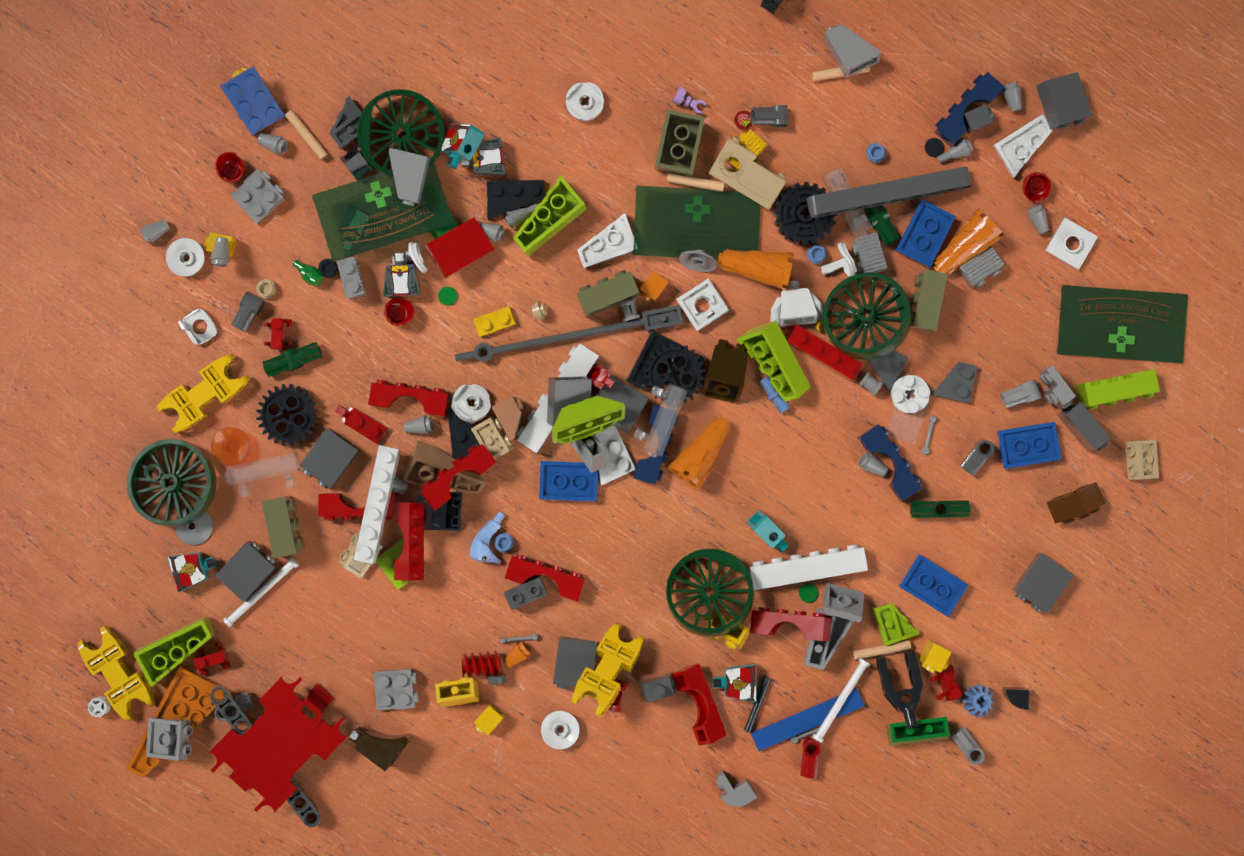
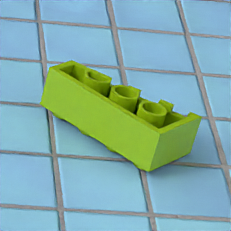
M560 175L555 185L550 188L545 198L537 205L533 214L525 221L513 239L525 255L529 257L587 210L586 205Z
M776 320L749 329L737 338L740 345L743 343L748 349L747 352L750 358L754 357L759 363L761 372L769 376L771 385L785 402L799 398L811 388Z
M1155 369L1075 385L1078 401L1087 410L1098 408V404L1105 403V406L1115 405L1117 400L1122 399L1124 402L1135 401V397L1141 395L1143 399L1154 397V393L1160 392Z
M207 615L138 648L133 653L150 687H153L214 635L215 630Z

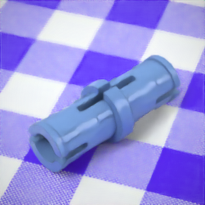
M767 376L759 384L767 393V398L774 403L781 414L789 409L790 406L771 385V379Z

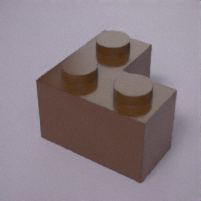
M1097 482L1079 487L1073 492L1057 496L1046 503L1055 524L1059 522L1067 524L1073 522L1076 517H1079V520L1091 516L1090 514L1100 510L1099 507L1105 504Z

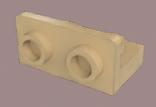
M492 416L471 428L479 444H483L493 458L496 459L512 450L513 442L505 435L498 418Z
M1156 440L1126 442L1128 479L1159 478Z
M359 531L358 534L352 537L347 550L341 553L339 563L346 570L362 578L371 563L354 560ZM380 544V546H379L378 553L380 552V550H381L382 547H383L381 544Z

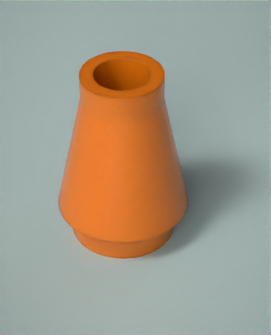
M517 642L503 661L507 667L511 668L529 658L532 650L526 642Z

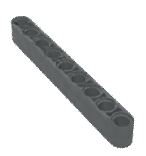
M960 167L818 194L806 198L810 217L818 218L959 191L971 187L972 182L968 167Z
M216 685L212 688L210 698L236 733L239 735L244 734L254 723L224 685ZM222 690L225 696L222 699H216L214 692ZM230 705L237 709L231 715L225 711L226 707ZM240 721H246L248 727L241 730L237 727V724ZM292 776L290 780L298 789L287 801L306 826L315 827L320 823V812ZM301 797L306 801L302 806H298L295 804L297 798ZM309 813L317 815L313 821L307 820L306 816Z

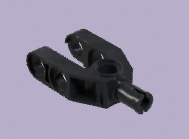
M915 651L904 652L912 689H903L901 691H895L892 688L890 670L887 669L886 657H877L876 664L884 697L898 713H903L906 729H911L912 726L913 729L919 727L914 710L918 707L923 682ZM908 696L911 702L903 703L901 697Z

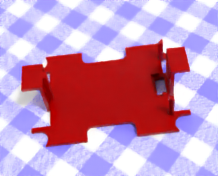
M281 676L258 700L266 708V711L242 735H239L231 728L208 752L213 754L217 760L216 765L210 770L212 773L225 762L234 770L228 776L245 792L248 788L250 790L253 788L264 798L254 808L256 812L263 806H270L275 813L298 789L290 779L314 754L319 755L325 761L348 737L343 735L339 729L340 724L345 720L343 716L337 722L333 721L331 726L321 718L326 707L334 698L318 683L307 693L303 701L293 692L303 679L299 677L294 683H287ZM305 705L317 714L313 720L301 711Z

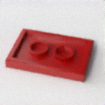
M475 217L425 245L445 278L495 250Z

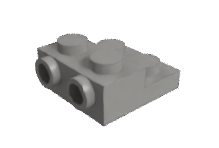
M258 169L244 180V184L231 195L257 225L285 200L282 195L285 192L277 184L274 186L269 181L272 178L265 170L261 172Z
M1053 365L1043 367L1038 371L1042 383L1049 386L1043 392L1046 394V401L1051 406L1054 405L1059 409H1065L1073 403L1072 399L1076 395Z
M827 583L822 597V613L860 623L863 615L864 592Z
M412 668L373 672L377 711L415 708L416 703H419L418 691L414 689V684H417L416 672H413Z
M148 718L146 757L176 761L188 759L192 750L191 745H189V737L193 732L190 720Z

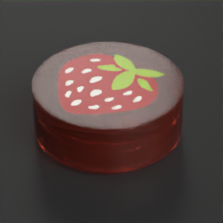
M746 110L739 111L734 118V124L739 130L745 131L752 126L750 112Z

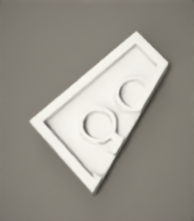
M1043 114L993 145L1012 178L1018 174L1019 170L1027 163L1036 149L1040 147L1053 131L1052 129L1050 130Z
M624 213L577 250L583 268L638 250L626 214Z
M611 426L595 435V437H598L597 439L601 442V445H604L603 448H606L605 451H607L606 467L599 469L601 485L636 470L615 426Z

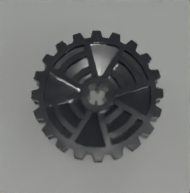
M804 182L802 186L796 183L793 189L788 187L785 190L786 194L782 193L779 196L780 201H777L774 206L777 208L773 212V216L777 217L774 224L779 226V234L784 233L786 241L791 239L792 244L795 245L801 242V246H806L808 242L813 245L817 243V240L822 241L825 238L824 234H830L832 231L830 227H833L836 223L833 218L837 214L818 218H811L808 215L806 219H804V215H800V212L802 213L804 210H806V213H809L806 198L824 194L826 192L824 187L819 189L816 183L812 186L809 185V182Z

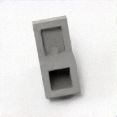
M723 770L716 774L718 780L715 782L721 791L725 789L720 794V797L726 804L741 807L757 798L756 793L746 778L732 786Z

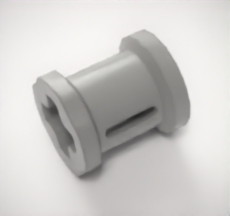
M635 299L619 303L624 313V322L640 318L634 304L636 302Z
M867 371L858 385L868 389L871 395L874 396L884 382L876 380Z

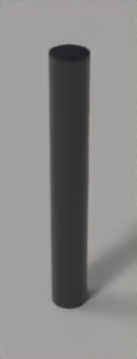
M764 676L756 702H754L744 728L746 732L751 733L771 682V679Z

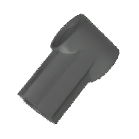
M788 106L751 108L750 121L752 125L786 127L789 125Z
M247 291L241 299L240 308L231 325L247 332L255 316L261 312L265 300Z
M983 439L976 442L975 447L961 463L960 467L974 476L987 458L994 453L992 442ZM987 443L989 450L987 453L982 454L980 446Z

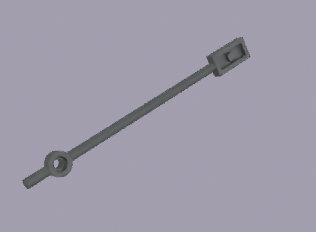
M680 305L642 312L643 318L495 347H491L487 343H480L475 347L474 351L455 354L456 362L473 358L480 362H488L494 354L644 326L645 331L680 325L683 324ZM486 349L488 354L482 356L481 350Z

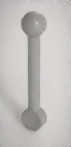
M934 415L929 418L930 425L925 447L921 450L923 454L930 452L928 446L934 422L937 420Z
M535 633L532 636L501 638L499 643L532 639L537 641L539 640V635Z
M819 728L799 736H793L790 740L792 743H797L799 739L818 732Z

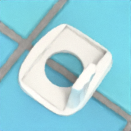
M410 242L408 244L409 251L404 252L406 253V263L413 260L417 269L421 273H426L429 268L422 258L419 243ZM393 256V257H392L393 265H395V260H394V256Z
M840 242L838 243V249L843 258L821 266L823 275L830 274L840 268H844V272L848 277L857 273L854 260L848 252L846 243Z
M197 309L185 316L182 321H178L181 329L186 332L192 343L197 346L204 344L217 334L213 320L203 309ZM198 319H202L207 323V330L203 334H197L193 330V324Z

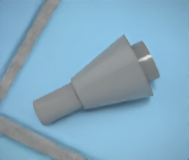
M963 138L949 149L948 152L937 158L941 164L951 158L971 156L973 148L970 141H965Z
M537 203L528 208L506 212L505 221L507 225L516 229L529 215L533 214Z
M477 221L485 235L493 242L497 243L503 239L505 234L503 225Z

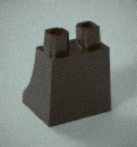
M719 339L712 354L702 394L705 397L737 403L739 402L745 382L748 361L747 348L744 344L740 345L739 343L736 344L735 349L728 348L729 342L727 340Z
M359 726L353 731L349 739L357 744L354 749L383 771H386L394 764L413 736L410 733L387 735L373 729L366 731Z

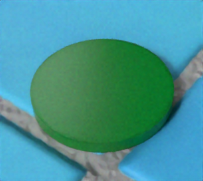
M449 286L443 287L438 294L439 301L446 306L454 304L457 300L456 290Z
M806 583L799 589V597L804 602H813L818 596V590L813 584Z

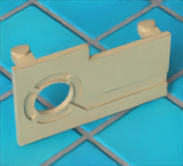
M733 136L732 139L728 138L709 174L769 210L786 183L784 179L787 175L782 172L776 175L754 162L757 154L738 144L741 139ZM726 158H737L740 162V169L736 172L728 171L724 163Z

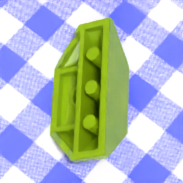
M595 396L562 408L552 428L553 443L569 444L608 429L618 420L621 421L625 418L624 403Z

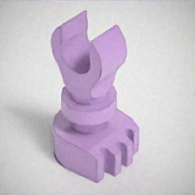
M679 87L672 102L677 105L683 103V106H689L696 114H702L703 112L698 110L696 106L697 104L706 106V103L703 100L691 99L692 97L689 95L687 97L684 96L686 90Z

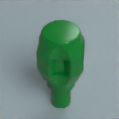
M299 260L293 262L292 265L298 269L302 279L307 284L317 287L323 282L324 277L316 267L303 264Z

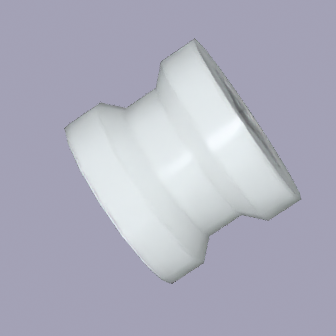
M104 696L96 697L88 704V711L94 717H101L107 714L111 708V704Z

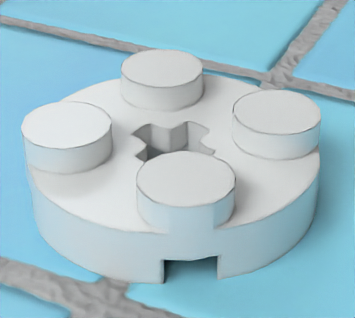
M580 82L569 89L566 96V106L570 115L575 119L587 122L596 118L603 109V94L595 84ZM582 97H583L584 99H585L586 97L589 98V101H588V102H589V105H588V106H587V105H584V106L581 105V100H580V99H581Z
M906 375L895 381L891 388L892 403L896 409L903 413H916L922 410L929 401L930 390L926 382L918 376ZM912 389L915 397L907 399L905 391Z
M462 385L456 390L452 398L451 407L459 418L469 423H475L482 420L488 414L491 407L490 396L480 385ZM467 400H475V406H469Z

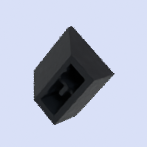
M418 490L417 503H424V530L460 531L462 492H450L451 499L433 511L419 493L422 490Z

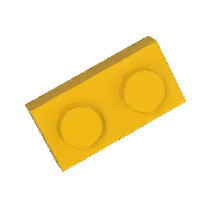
M509 306L473 319L479 337L516 325Z

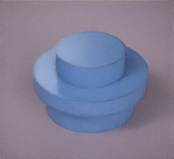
M878 143L871 144L866 150L867 158L874 163L882 161L886 154L885 148Z
M813 245L808 249L807 257L810 262L819 264L825 260L826 250L821 245Z
M507 533L499 534L494 542L495 547L500 552H508L513 548L514 540Z

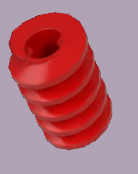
M489 651L486 652L485 657L479 652L477 658H475L474 653H471L470 659L467 658L466 653L463 654V677L465 673H467L468 677H472L473 672L476 677H479L481 671L484 676H487L489 670L492 676L495 675L496 670H498L499 675H502L501 657L498 656L497 651H494L493 657H491Z

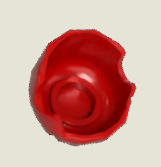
M224 152L215 161V170L218 177L224 182L236 183L245 174V165L236 153Z
M1040 172L1029 174L1022 183V191L1029 201L1036 203L1047 198L1052 187L1051 180L1045 173Z
M399 297L389 300L385 305L384 316L387 322L393 326L407 325L414 317L415 309L411 301H406Z

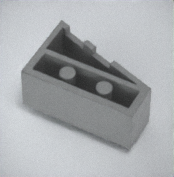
M816 607L815 613L823 612V608ZM825 614L826 618H831L829 641L808 639L802 663L806 666L824 670L854 621Z

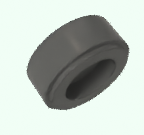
M495 673L494 676L491 674L487 676L488 683L491 685L507 682V674L502 673V675Z

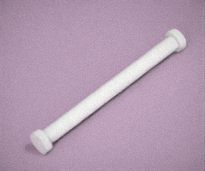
M292 557L289 558V562L229 617L223 619L226 625L231 628L241 615L289 571L299 566L297 561Z
M860 658L858 667L818 732L813 734L812 737L817 741L823 742L824 739L822 738L866 667L870 666L865 660Z

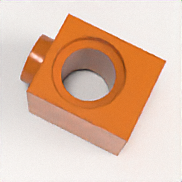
M653 271L639 289L642 292L640 296L648 302L650 300L655 302L669 282Z

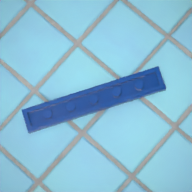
M857 688L851 691L835 718L864 706ZM840 695L751 732L758 751L821 725Z

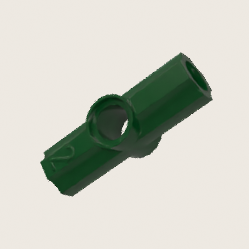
M883 205L864 209L869 225L872 229H875L884 246L899 239L897 232L890 222L889 213Z
M314 342L301 348L284 351L281 353L282 355L262 363L267 376L272 377L285 371L289 372L299 369L304 364L323 358L318 343Z
M969 500L910 501L911 518L969 517L970 504ZM938 504L944 506L942 514H937L935 510Z

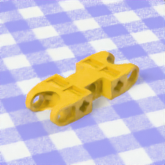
M233 354L223 356L200 370L199 373L204 380L191 390L186 385L181 384L167 394L157 405L156 410L159 413L172 408L178 412L179 418L175 423L176 426L171 429L174 434L193 427L208 415L203 410V407L215 398H218L221 403H226L240 393L251 379L248 375L240 379H231L229 377L228 368L235 359Z
M615 623L605 633L596 649V655L602 658L596 670L593 671L588 667L585 668L576 684L572 697V703L575 705L586 697L595 698L598 701L595 715L598 717H602L620 692V684L615 682L620 670L623 668L631 672L640 656L645 637L639 635L637 639L634 638L631 642L621 641L618 636L621 625Z
M104 625L100 628L102 634V645L100 648H95L92 645L89 646L82 639L77 643L78 650L92 676L102 672L112 689L105 692L104 695L113 709L124 720L130 721L133 719L131 712L132 699H140L149 707L155 705L156 700L142 672L139 671L132 675L123 662L122 657L129 654L120 637L110 627Z

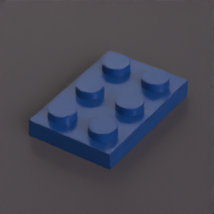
M254 65L220 85L251 135L256 134L285 116Z
M921 199L895 251L930 268L956 216Z
M1055 422L997 431L1003 469L1061 460Z
M541 461L539 499L597 502L598 470L593 473L590 472L583 462Z
M920 554L917 555L899 584L900 588L949 617L968 586L967 583Z

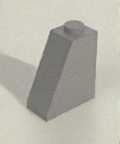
M844 25L830 27L825 32L824 42L845 78L880 62L881 52Z
M390 148L389 155L398 198L403 200L402 204L414 206V203L420 204L430 159L427 156Z

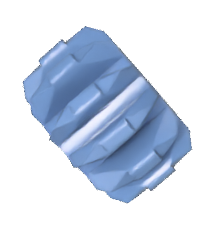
M976 684L975 688L969 686V692H963L966 695V698L962 699V702L966 703L963 708L964 710H969V715H976V717L980 718L982 714L989 715L988 709H994L991 706V703L996 702L995 699L991 698L994 693L988 691L989 688L987 686L982 687L980 684Z

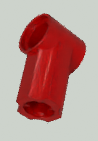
M808 737L802 743L800 776L817 778L821 747L816 739ZM809 744L816 745L814 751L809 752L806 750Z

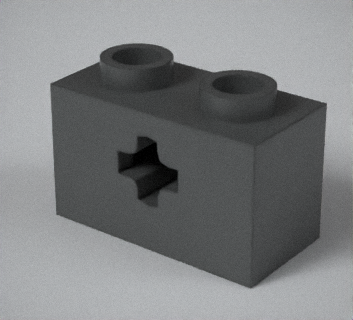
M541 576L504 592L511 610L548 594Z

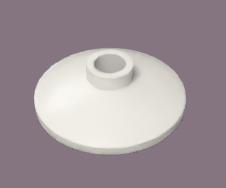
M178 239L167 249V265L173 273L179 276H192L204 264V251L200 244L192 239ZM185 255L190 256V260L187 262L184 261Z
M554 711L543 720L541 735L548 746L554 749H566L576 742L579 736V724L572 714L566 711ZM563 726L564 731L558 732L557 727Z

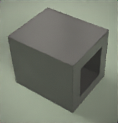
M986 104L963 115V121L968 134L989 126L993 123L992 119L994 118L992 110L987 108Z

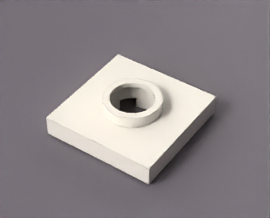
M1063 218L1045 252L1072 268L1079 270L1098 236L1069 219ZM1073 236L1079 240L1080 245L1076 250L1067 248L1066 240L1068 237Z
M709 278L676 299L696 331H699L729 311ZM699 299H706L709 302V309L706 312H699L696 309L695 304Z

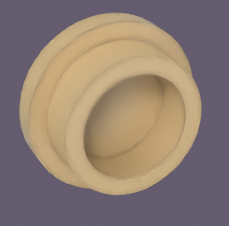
M263 279L257 284L256 290L260 297L271 298L276 292V286L271 280Z
M540 301L532 305L535 318L537 320L546 319V314H548L546 305Z

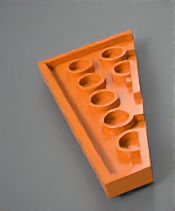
M179 666L153 717L190 720V725L194 730L216 708L210 698V693L217 684L183 666ZM222 690L214 692L216 699H222L225 696ZM148 728L126 770L142 778L163 760L161 758L146 757Z

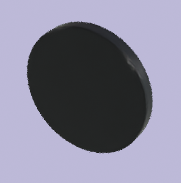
M931 138L925 143L924 149L927 155L937 157L943 152L944 145L940 139Z

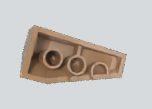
M418 440L411 453L402 480L419 487L429 480L434 482L439 478L437 474L444 468L449 470L454 466L452 462L455 459L439 448ZM462 471L453 477L450 488H455L457 492L480 495L487 480L474 472Z

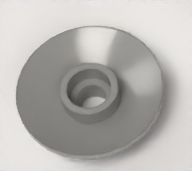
M703 250L686 251L681 253L679 261L683 266L694 271L710 272L717 267L716 260Z
M189 508L182 510L183 517L188 515L190 512ZM207 511L200 518L193 521L195 529H190L189 524L175 527V532L181 541L186 544L197 545L205 542L210 537L213 531V521Z

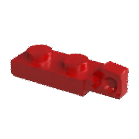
M597 364L593 365L586 376L592 380L594 386L600 389L605 385L611 388L615 382L610 379L611 372Z
M338 405L334 411L343 417L341 421L345 425L376 444L379 443L387 430V427L351 406L347 410Z

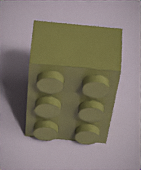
M667 109L655 170L692 177L705 117Z
M924 269L918 275H915L913 286L916 287V290L910 298V304L912 305V324L910 330L925 333L937 331L948 274Z
M626 270L616 273L615 278L610 280L606 277L597 281V285L590 287V285L579 288L580 292L577 293L586 317L639 296V291L631 271L626 273Z
M284 496L262 501L273 558L303 552L302 548L305 545L303 537H300L298 529H301L299 518L295 516L294 510H297L295 499H292L291 496Z

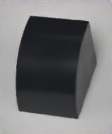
M356 147L340 158L357 181L372 170Z
M1002 687L1003 695L1009 703L1020 709H1029L1028 689Z

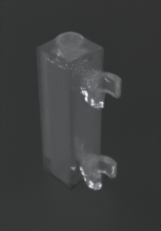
M841 166L822 177L829 192L852 188ZM863 209L840 213L853 239L870 234L869 230L873 227Z
M669 383L667 390L655 385L653 386L651 394L663 398L650 433L637 428L634 435L635 438L646 441L644 450H647L646 454L656 458L658 455L662 456L686 396L687 389Z
M290 453L226 467V482L230 486L239 485L241 498L251 496L248 486L249 482L284 475L286 488L294 487L296 484L293 473L301 471L298 454Z

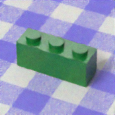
M947 717L917 720L919 727L914 729L913 726L911 729H906L905 722L889 724L886 727L889 747L946 740L950 736Z

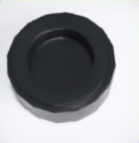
M327 258L319 263L318 269L324 277L332 278L338 272V265L334 260Z

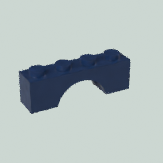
M989 72L984 76L980 74L973 81L975 86L971 90L967 88L960 96L963 100L959 104L954 103L948 110L949 116L946 119L942 117L935 125L937 129L934 133L950 147L967 130L963 121L966 107L973 103L989 105L1005 87Z
M653 405L649 424L655 428L659 437V444L653 455L646 459L638 460L633 479L655 485L656 481H661L663 471L660 470L661 463H666L668 452H665L666 445H671L673 434L670 433L671 427L676 426L679 416L675 414L676 410Z
M877 424L857 438L867 453L879 452L889 457L892 461L894 477L889 486L899 501H904L922 489L919 485L921 481L916 474L912 475L908 469L911 467L905 458L902 459L898 454L900 449L896 443H891L888 439L889 433L884 426L880 427Z

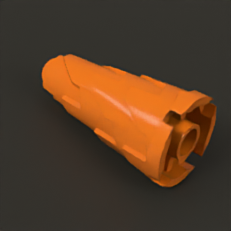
M978 208L950 241L945 250L935 259L934 264L936 266L933 268L936 272L950 275L961 265L1001 240L1005 235L988 215L985 216L983 211Z
M727 249L723 253H719L717 264H720V268H723V270L741 274L747 278L787 291L794 253Z
M723 417L712 421L700 435H697L688 447L683 449L668 466V469L677 478L686 481L685 484L700 490L712 470V465L720 453L719 450L727 439L728 432L731 429L729 426L730 422Z

